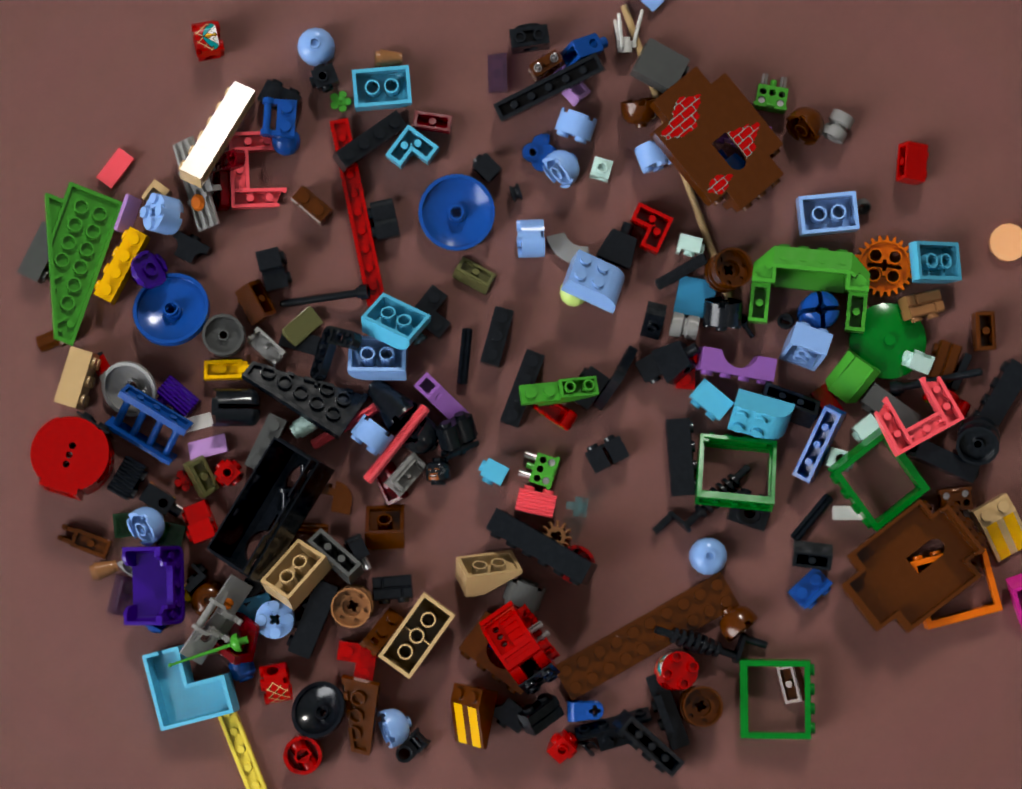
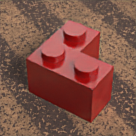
M639 202L630 220V223L647 230L639 248L657 255L674 218Z
M202 500L183 508V519L186 524L189 523L187 526L188 531H186L189 541H193L194 544H201L211 540L217 532L218 526L208 501Z
M339 640L337 660L355 662L354 677L374 681L378 653L374 657L370 654V650L360 646L361 642Z

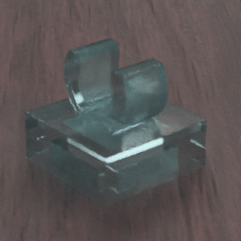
M575 497V502L567 501L566 509L574 510L573 516L586 517L589 498Z

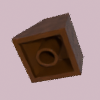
M404 505L366 506L365 541L368 550L405 549Z

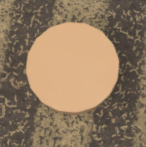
M1011 223L1002 224L995 228L990 234L988 241L991 253L998 260L1005 262L1015 261L1022 257V229Z

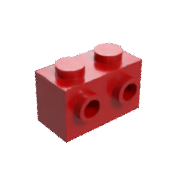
M913 141L898 144L896 182L911 185L925 182L927 178V160L929 158L927 144Z

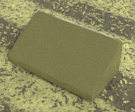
M462 257L452 277L485 295L496 274Z
M308 306L282 329V335L294 347H297L320 327L323 321L314 309Z
M203 455L183 464L199 497L206 498L220 488Z

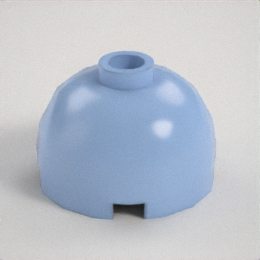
M317 27L304 31L299 37L297 45L299 56L310 66L327 64L333 58L336 49L334 39L330 33Z
M555 150L542 160L544 162L542 168L546 176L553 183L557 180L561 184L559 187L568 188L578 178L580 167L575 154L565 150Z
M143 506L128 514V529L135 539L139 537L142 540L140 542L142 545L151 546L162 537L165 531L162 513L152 507Z
M703 537L696 540L691 546L689 561L697 572L703 575H713L724 568L727 562V551L719 540L713 537Z
M395 708L379 711L377 717L381 716V722H378L385 743L390 742L389 748L403 744L410 734L409 727H412L410 717L405 716L402 711Z

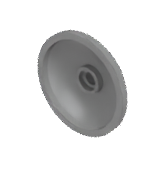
M117 362L110 366L103 375L101 383L103 396L108 405L116 412H119L123 400L117 396L120 390L128 383L133 386L132 382L136 384L135 388L156 400L157 387L153 376L145 367L136 362ZM130 405L125 416H138L140 410Z

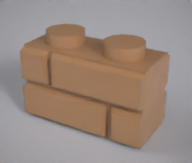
M930 290L898 299L903 321L911 320V323L922 321L923 317H928V320L939 317V313L945 311L940 290Z

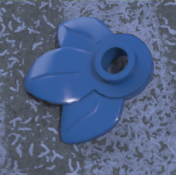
M549 134L536 135L532 142L526 144L522 149L523 158L531 162L537 171L544 172L542 168L544 162L542 160L557 150L554 146L549 145ZM530 149L534 150V156L530 155Z

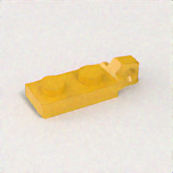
M242 359L204 360V380H243L241 377L249 366L248 362Z

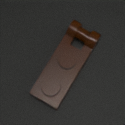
M389 607L360 643V646L366 647L371 651L370 654L375 657L401 625L404 618Z

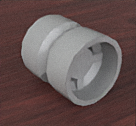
M833 109L828 118L830 122L825 124L822 135L832 142L843 144L848 135L846 130L851 129L855 119L842 110Z
M674 311L669 336L679 338L681 335H684L685 339L695 341L700 317L689 315L686 318L684 313Z

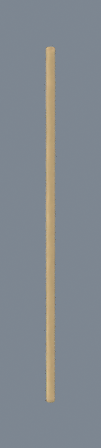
M624 4L620 8L633 40L636 27L628 5ZM638 35L637 48L635 50L639 56L643 47ZM649 86L652 97L658 98L660 96L659 91ZM681 175L711 258L717 253L694 189ZM731 292L723 293L725 299L728 300V297L732 298Z

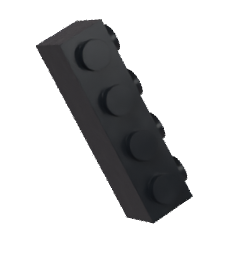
M624 709L612 722L617 728L615 732L623 739L625 736L630 739L628 744L636 751L640 748L643 751L641 755L647 761L653 760L656 762L654 767L662 774L666 771L673 777L685 763L627 710Z

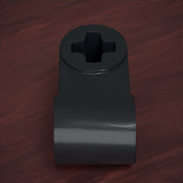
M419 727L397 748L396 758L399 762H409L431 742L430 739L427 740ZM403 748L408 749L410 752V756L407 759H402L399 756V751Z

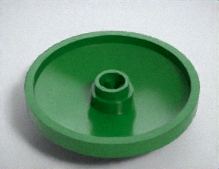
M880 303L866 310L864 333L849 334V348L880 370L877 378L896 379L912 371V369L901 365L902 355L906 350L914 352L916 349L925 353L926 333L921 321L911 323V320L903 321L898 304Z

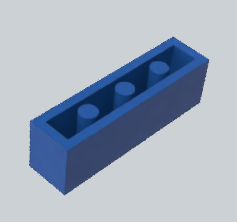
M831 404L824 406L792 473L793 476L807 483L815 481L847 412Z

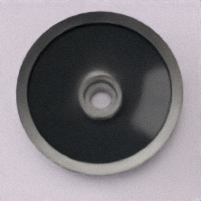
M320 681L306 686L297 695L292 706L291 716L296 730L303 736L312 739H320L332 734L340 726L345 715L346 702L344 695L338 687L329 682Z

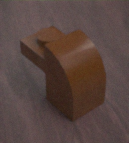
M336 481L335 488H332L333 484L327 483L321 494L333 496L331 511L351 515L353 494L350 488L339 481Z

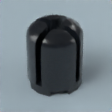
M213 388L216 391V398H212L211 405L212 415L216 417V424H212L213 427L254 426L258 423L261 412L259 409H222V406H261L260 396L256 390Z

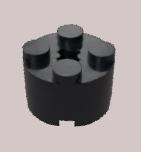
M722 297L706 298L703 326L715 327L717 331H727V327L741 329L742 300L728 297V300L722 299Z

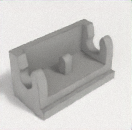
M258 326L254 329V333L247 338V342L274 367L288 354Z
M413 452L406 457L385 481V484L401 497L425 470L426 464Z

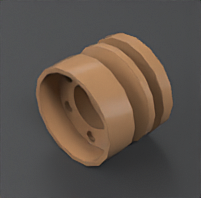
M347 585L341 588L333 597L330 606L331 614L334 620L341 626L357 628L364 624L373 613L375 606L374 597L362 585ZM352 600L354 603H358L356 609L349 606Z

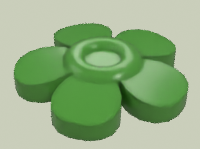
M340 91L339 96L333 93L330 96L331 101H333L330 107L333 110L339 107L340 112H345L347 110L346 106H350L352 100L349 97L346 98L347 93L345 91Z

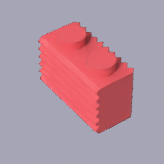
M529 485L519 488L515 510L552 519L557 500L554 491L543 489L542 492L535 491L536 487Z

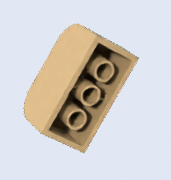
M424 592L378 657L410 679L456 614Z

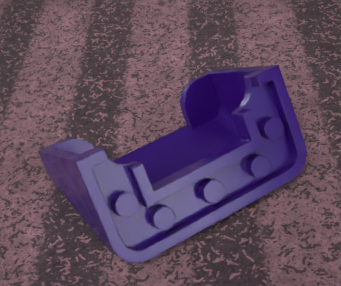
M178 545L122 547V561L126 566H132L133 605L127 606L123 612L124 625L162 626L182 623L185 618L184 554L182 548Z

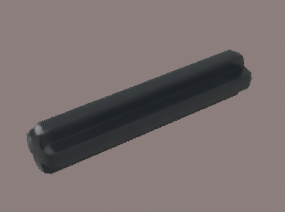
M704 254L694 257L656 279V286L659 290L667 287L707 264V258Z
M463 328L461 336L457 383L463 385L467 384L472 341L471 328Z
M829 494L823 495L791 534L792 539L800 541L833 501Z

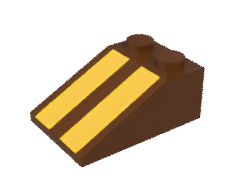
M454 682L451 709L456 741L487 749L497 691L471 684Z

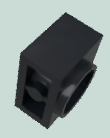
M529 23L509 29L512 55L547 50L550 47L547 24Z
M741 487L740 490H736L734 493L751 495L752 491ZM729 508L726 516L727 520L764 532L770 512L753 510V516L747 518L744 515L745 509Z

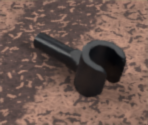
M742 314V327L749 337L753 338L754 334L747 324L748 317Z
M584 741L578 742L579 745L585 748L588 755L595 756L590 750L591 748L598 749L593 741L587 743Z

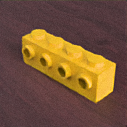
M131 226L123 232L120 246H116L112 253V261L106 264L103 269L104 275L102 279L98 280L94 286V294L115 305L131 276L130 265L132 259L138 253L145 250L151 239Z

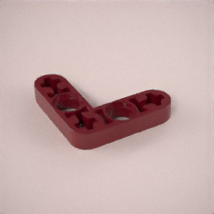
M232 149L224 152L215 165L216 170L212 171L213 184H221L222 188L221 191H215L213 194L216 211H227L229 209V172L244 166L246 157L243 150Z

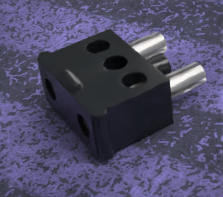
M355 533L344 539V544H346L350 554L362 563L363 569H371L372 567L366 557L370 553L361 534Z

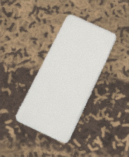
M211 412L187 418L194 423L188 432L211 427L214 424Z
M832 506L833 520L863 519L860 513L857 515L853 511L851 506Z

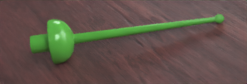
M234 633L230 637V643L174 663H169L168 666L172 667V665L230 647L235 652H242V645L248 644L249 639L247 636L239 638L238 634Z

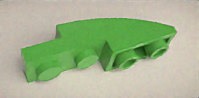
M596 376L559 379L557 382L519 385L518 387L521 406L538 404V406L554 405L599 395Z

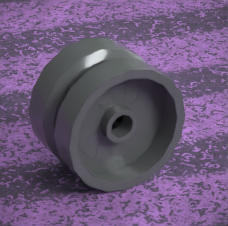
M222 313L214 315L207 320L203 326L202 339L210 352L219 357L227 358L235 356L242 350L246 342V332L244 326L237 318ZM223 332L227 333V337L225 339H222L220 337V334L223 335Z

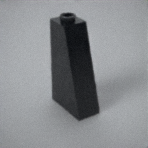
M927 440L905 452L908 458L964 482L973 483L979 475V465H971L963 461L959 455Z

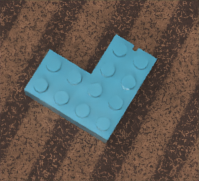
M184 644L142 655L160 730L164 731L239 711L240 706L231 672L194 681L190 661L169 667V663L187 658L179 653Z

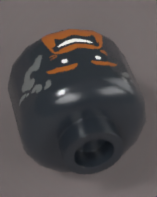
M432 458V462L426 464V480L431 482V485H446V482L451 480L450 463L444 462L443 458Z

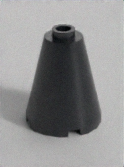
M374 380L368 386V394L390 432H392V429L394 432L400 430L409 420L412 413L419 407L417 403L385 381Z

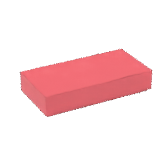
M119 147L96 178L113 189L135 159Z

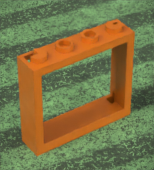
M986 548L980 554L993 603L931 619L930 616L923 621L925 629L929 630L1003 610ZM940 549L929 552L930 556L923 557L922 554L911 557L909 562L919 574L917 566L934 562L944 552H941Z

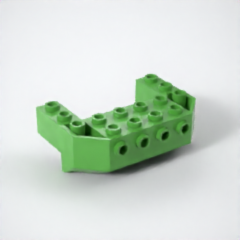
M787 244L774 246L753 264L748 323L767 325L771 287L848 294L844 332L863 334L865 331L870 273L852 252H848V250L837 249V251H830L828 248L810 249L808 246H798L797 248L790 247Z

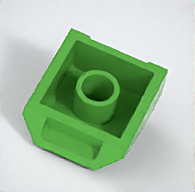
M849 348L825 379L827 389L846 404L856 403L880 374V370Z

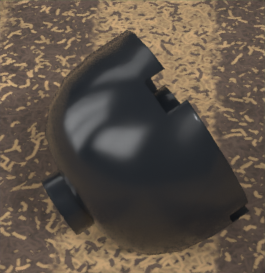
M426 415L403 446L416 454H425L430 450L434 451L439 444L435 432L436 423Z

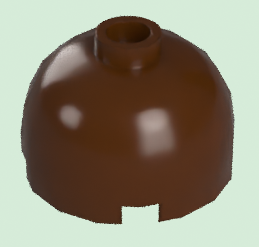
M640 98V100L620 102L622 117L629 124H636V128L647 127V123L653 121L657 116L649 106L657 98Z
M800 107L786 118L788 121L786 128L790 135L797 141L799 138L805 141L803 143L805 145L815 144L823 134L824 121L821 114L815 109Z
M208 581L195 588L192 593L191 604L198 616H201L209 604L210 597L217 596L223 587L222 584Z
M729 606L722 612L724 616L720 620V631L725 639L731 642L736 638V635L745 632L759 618L746 606H737L735 608Z

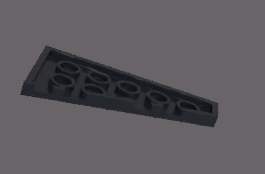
M255 361L251 362L242 374L241 378L338 440L370 396L366 393L353 392L349 388L342 389L334 386L332 383L311 377L297 376L290 371L276 370L275 367Z

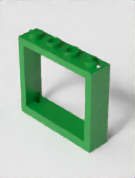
M880 427L827 469L831 474V481L841 487L840 493L842 496L852 502L851 508L857 515L860 513L863 517L862 523L868 529L871 528L876 532L931 489L905 452L897 457L894 456L915 488L879 517L873 518L841 473L881 441H883L894 456Z
M712 432L709 434L700 433L697 454L695 504L772 512L775 504L777 441L756 439L751 436L735 437L731 434L715 435ZM704 448L769 453L767 496L702 490Z
M740 659V738L811 739L812 734H815V722H811V715H815V703H811V695H815V683H811V676H815L814 664H811V659ZM749 666L804 667L805 732L749 731Z

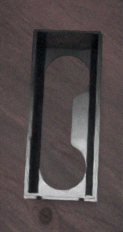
M274 437L206 549L249 579L261 583L260 580L287 551L335 470L284 439ZM300 464H306L288 494L289 499L281 513L277 514V510L281 508V493L277 492V488L287 487V481L291 473L300 467ZM269 531L268 534L263 535L248 560L247 548L251 539L260 532Z

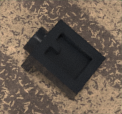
M194 562L191 564V567L198 574H192L186 580L188 584L184 588L189 593L193 592L197 586L209 577L206 574L208 570L201 563L197 564Z

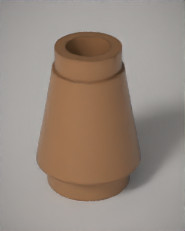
M383 49L375 51V66L388 67L402 64V52Z
M116 560L94 562L93 565L89 566L93 581L97 579L100 581L119 571Z

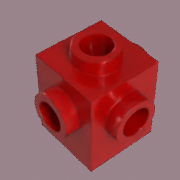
M229 459L226 461L221 460L215 468L217 470L214 472L217 475L215 478L217 482L222 486L226 484L228 487L236 486L242 480L241 476L244 474L240 470L242 466L235 459L233 461ZM226 469L231 471L230 476L224 475Z
M563 729L560 733L556 732L550 738L546 752L561 764L567 758L571 759L576 754L578 741L571 732L568 733Z

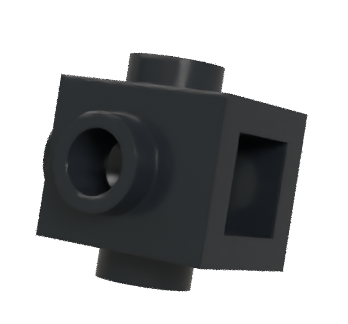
M332 63L317 65L311 71L312 77H309L312 87H317L319 92L327 93L332 91L333 87L340 85Z

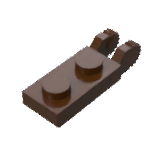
M62 524L61 528L63 530L73 532L74 535L72 539L64 535H58V540L70 544L69 546L107 559L113 541L83 529Z

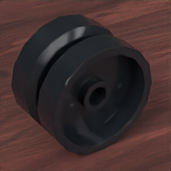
M974 416L963 421L958 428L956 450L963 461L971 465L981 466L995 459L999 452L1000 443L998 426L991 419L984 416Z

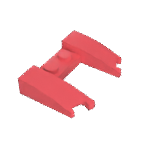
M260 131L235 132L228 144V151L232 149L243 150L246 158L243 167L230 171L231 210L280 207L277 201L281 193L286 194L287 187L250 188L248 153L275 151L272 147V138L260 136Z
M940 376L937 377L936 381L926 382V377L919 378L920 384L935 413L907 429L887 396L882 400L884 405L881 410L874 412L878 425L895 457L965 419Z

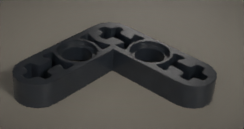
M327 326L323 330L310 370L311 378L321 381L325 380L336 347L339 346L352 350L358 349L362 342L361 334L351 330Z
M631 345L628 346L612 377L595 400L594 407L599 410L604 408L624 379L638 349Z

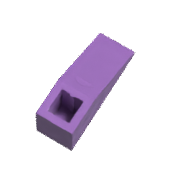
M426 372L414 385L448 420L454 417V414L464 411L469 413L429 373Z

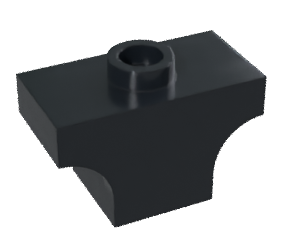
M177 231L173 235L178 243L174 255L192 265L195 264L200 256H210L213 250L211 247L201 243V238L194 234L188 236Z
M648 301L640 336L659 339L666 316L667 305Z
M508 696L503 704L495 705L493 716L497 718L496 722L503 728L508 726L518 734L523 728L517 716L523 711V707Z

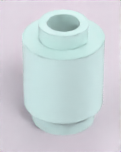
M302 416L294 420L292 425L289 426L296 439L303 438L318 429L316 425Z

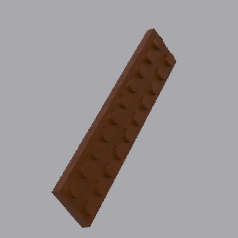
M718 572L556 664L560 671L557 675L573 701L671 645L672 643L669 642L668 637L654 633L656 625L669 630L676 627L679 628V631L680 629L695 631L723 615L722 612L729 606L735 608L739 606V603L722 573Z

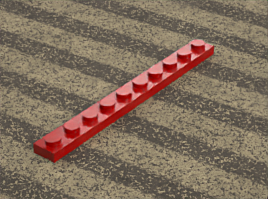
M348 118L329 121L335 151H338L353 140ZM356 163L344 173L340 167L339 170L363 284H368L370 288V299H366L369 308L385 292L358 163Z

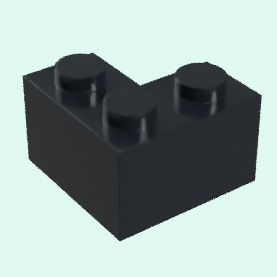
M278 246L255 252L266 292L269 294L289 289L290 283L293 281L290 271H286L285 265L288 264L286 253L281 251Z
M432 284L415 308L431 315V322L425 329L440 340L451 326V323L438 313L448 300V296Z

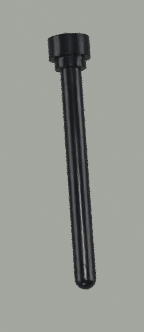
M363 284L356 287L355 290L286 299L280 302V306L284 308L353 297L366 300L370 299V288L368 284Z
M976 368L940 377L946 383L980 376L983 374V369ZM937 377L927 378L926 382L936 381ZM919 380L907 383L890 382L891 394L894 397L901 396V393H904L906 390L922 387Z

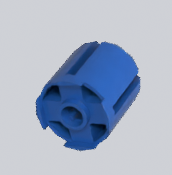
M820 291L818 294L817 292L809 294L801 301L797 308L796 316L798 322H807L816 329H828L839 317L840 310H835L839 306L838 300L826 291ZM815 309H819L821 314H818L817 312L813 311H815Z

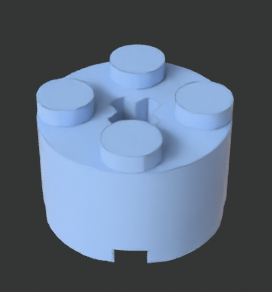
M562 107L554 128L557 130L556 134L568 138L569 135L573 136L576 142L586 145L587 141H591L598 119L593 118V121H591V118L586 114L571 109L565 112L566 109Z
M649 140L637 146L634 150L643 174L661 171L664 169L663 165L666 164L672 165V162L654 141Z
M153 192L150 194L145 206L140 209V217L143 218V225L146 230L163 235H173L182 224L183 219H180L181 212L184 213V207L179 199Z
M544 219L516 220L518 258L545 257Z
M363 414L351 430V438L360 445L364 442L367 445L366 450L374 456L381 455L394 439V436L391 434L388 437V431L371 418L367 421L368 416Z
M277 599L262 604L255 616V623L259 625L260 633L270 639H279L289 634L294 628L296 621L294 610ZM279 615L280 617L278 620L280 621V623L276 622L273 624V618L271 616Z

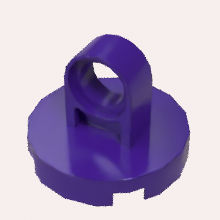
M146 250L138 253L132 259L130 265L131 277L137 285L153 289L166 281L167 265L159 254H153Z

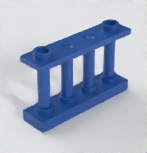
M128 383L120 390L117 396L123 400V403L116 418L112 416L104 425L110 428L109 430L112 433L119 435L157 458L161 463L169 466L178 456L172 452V449L179 435L184 436L194 423ZM130 405L140 410L133 427L122 422ZM147 415L156 419L149 437L139 432ZM163 424L173 430L165 447L155 442Z

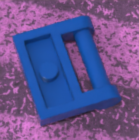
M264 97L262 101L264 105L263 127L260 129V136L295 139L297 100ZM272 106L277 107L276 130L270 129Z

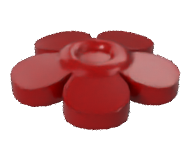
M180 470L176 474L179 479H176L174 484L176 487L182 486V490L185 492L189 491L190 486H193L187 473Z

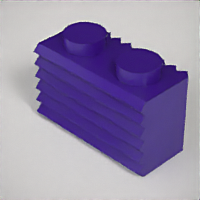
M171 375L157 390V395H159L157 399L165 406L169 404L173 411L185 418L201 402L198 397Z

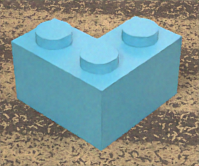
M408 124L385 156L386 159L402 170L412 155L429 166L440 150L439 146Z

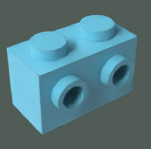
M705 378L689 396L691 399L690 403L697 409L700 407L706 411L705 415L712 421L715 419L720 421L734 404L731 399Z
M488 458L487 461H482L478 470L481 471L480 476L483 477V482L491 486L493 483L501 486L509 468Z

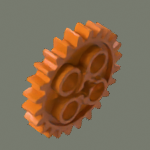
M879 235L878 241L871 238L870 245L864 242L865 249L859 247L858 250L862 253L861 255L855 254L869 272L876 270L879 273L878 279H870L869 290H873V296L876 292H879L882 298L883 293L886 292L887 296L890 297L891 291L898 295V288L904 291L903 284L910 285V282L907 280V278H911L909 253L906 252L909 246L903 248V240L897 244L896 237L889 241L888 235L885 240H882ZM873 251H878L881 254V258L878 261H874L871 259L870 254ZM892 253H897L900 255V261L894 263L890 261L889 256ZM883 262H886L888 266H901L902 268L900 270L886 268V271H882L881 267H868L867 264L882 265ZM890 272H896L898 280L891 282L888 280L887 275Z

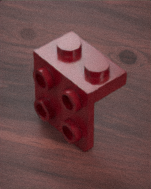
M236 612V615L243 620L241 626L234 623L231 628L230 637L234 633H237L239 638L247 636L249 643L242 645V652H235L231 647L217 652L228 659L231 664L240 665L245 662H253L260 627L243 613ZM218 640L213 649L227 643L224 640Z

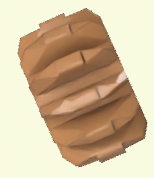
M556 520V527H553V523L549 521L550 529L546 526L542 527L547 531L545 535L552 538L550 536L552 532L556 533L559 531L561 539L556 541L569 547L565 539L572 540V537L565 535L571 532V529L563 530L567 525L566 523H563L560 528L559 520Z

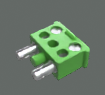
M763 73L761 83L757 86L755 101L752 106L757 110L785 114L789 90L786 88L787 77H781L780 85L777 87V80H771L770 85H767L769 74L766 73L765 77V73Z
M525 451V454L531 456L524 455V457L534 460L535 463L527 462L526 468L532 470V472L519 469L518 472L521 473H518V476L527 478L529 482L551 490L560 465V457L555 458L539 452L534 454ZM543 457L546 458V462H545V463H542V462H541V459H542ZM542 466L543 471L538 472V468ZM536 476H540L539 481H535Z

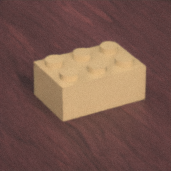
M71 346L53 402L84 410V407H87L89 404L90 388L93 389L95 384V370L98 371L101 365L100 355Z
M298 538L260 582L266 593L295 611L332 567L324 554Z

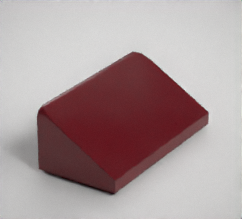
M415 110L412 127L419 130L450 134L453 116Z
M826 383L810 393L813 399L821 401L819 406L821 412L824 406L828 404L843 410L833 393L828 391Z
M393 462L388 463L375 479L388 506L409 496L406 490L399 497L385 484V481L396 470Z

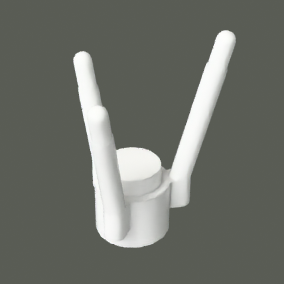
M643 9L640 10L632 41L630 37H623L621 13H617V20H613L617 53H632V48H637V37L643 18Z

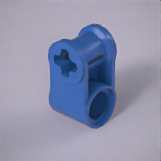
M597 700L566 702L568 722L597 720L602 717L604 712L602 703ZM594 705L597 706V709H600L596 715L593 714V711H590Z

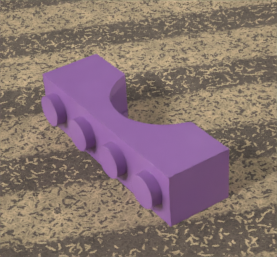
M707 346L699 347L701 352L697 355L695 370H700L703 375L712 376V373H717L720 378L731 379V376L738 377V381L749 382V379L756 380V384L765 385L766 382H774L777 359L755 356L748 365L743 368H737L728 363L722 349Z

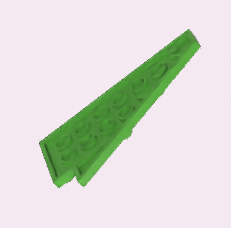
M69 182L63 199L46 192L44 202L53 337L57 341L73 346L114 233V226L123 202Z

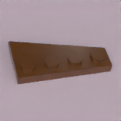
M343 674L341 679L342 684H344L343 694L347 706L346 716L349 721L348 731L351 751L370 756L373 747L381 683Z

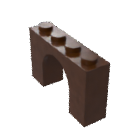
M486 610L460 645L459 649L462 650L460 654L468 660L470 658L474 659L477 662L475 665L484 672L487 669L492 673L491 677L498 683L503 681L508 685L506 688L515 695L518 692L521 695L523 690L518 686L507 669L495 665L488 657V641L479 624L480 621L491 615Z

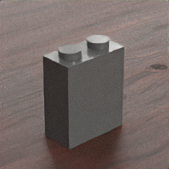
M649 38L629 75L664 93L679 81L682 76L687 74L690 68L687 66L690 59Z

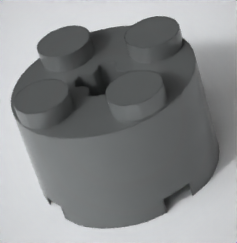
M519 576L518 579L508 581L502 597L505 599L504 604L512 601L515 606L518 605L520 607L526 604L534 614V611H539L547 588L543 586L540 589L538 588L539 583Z

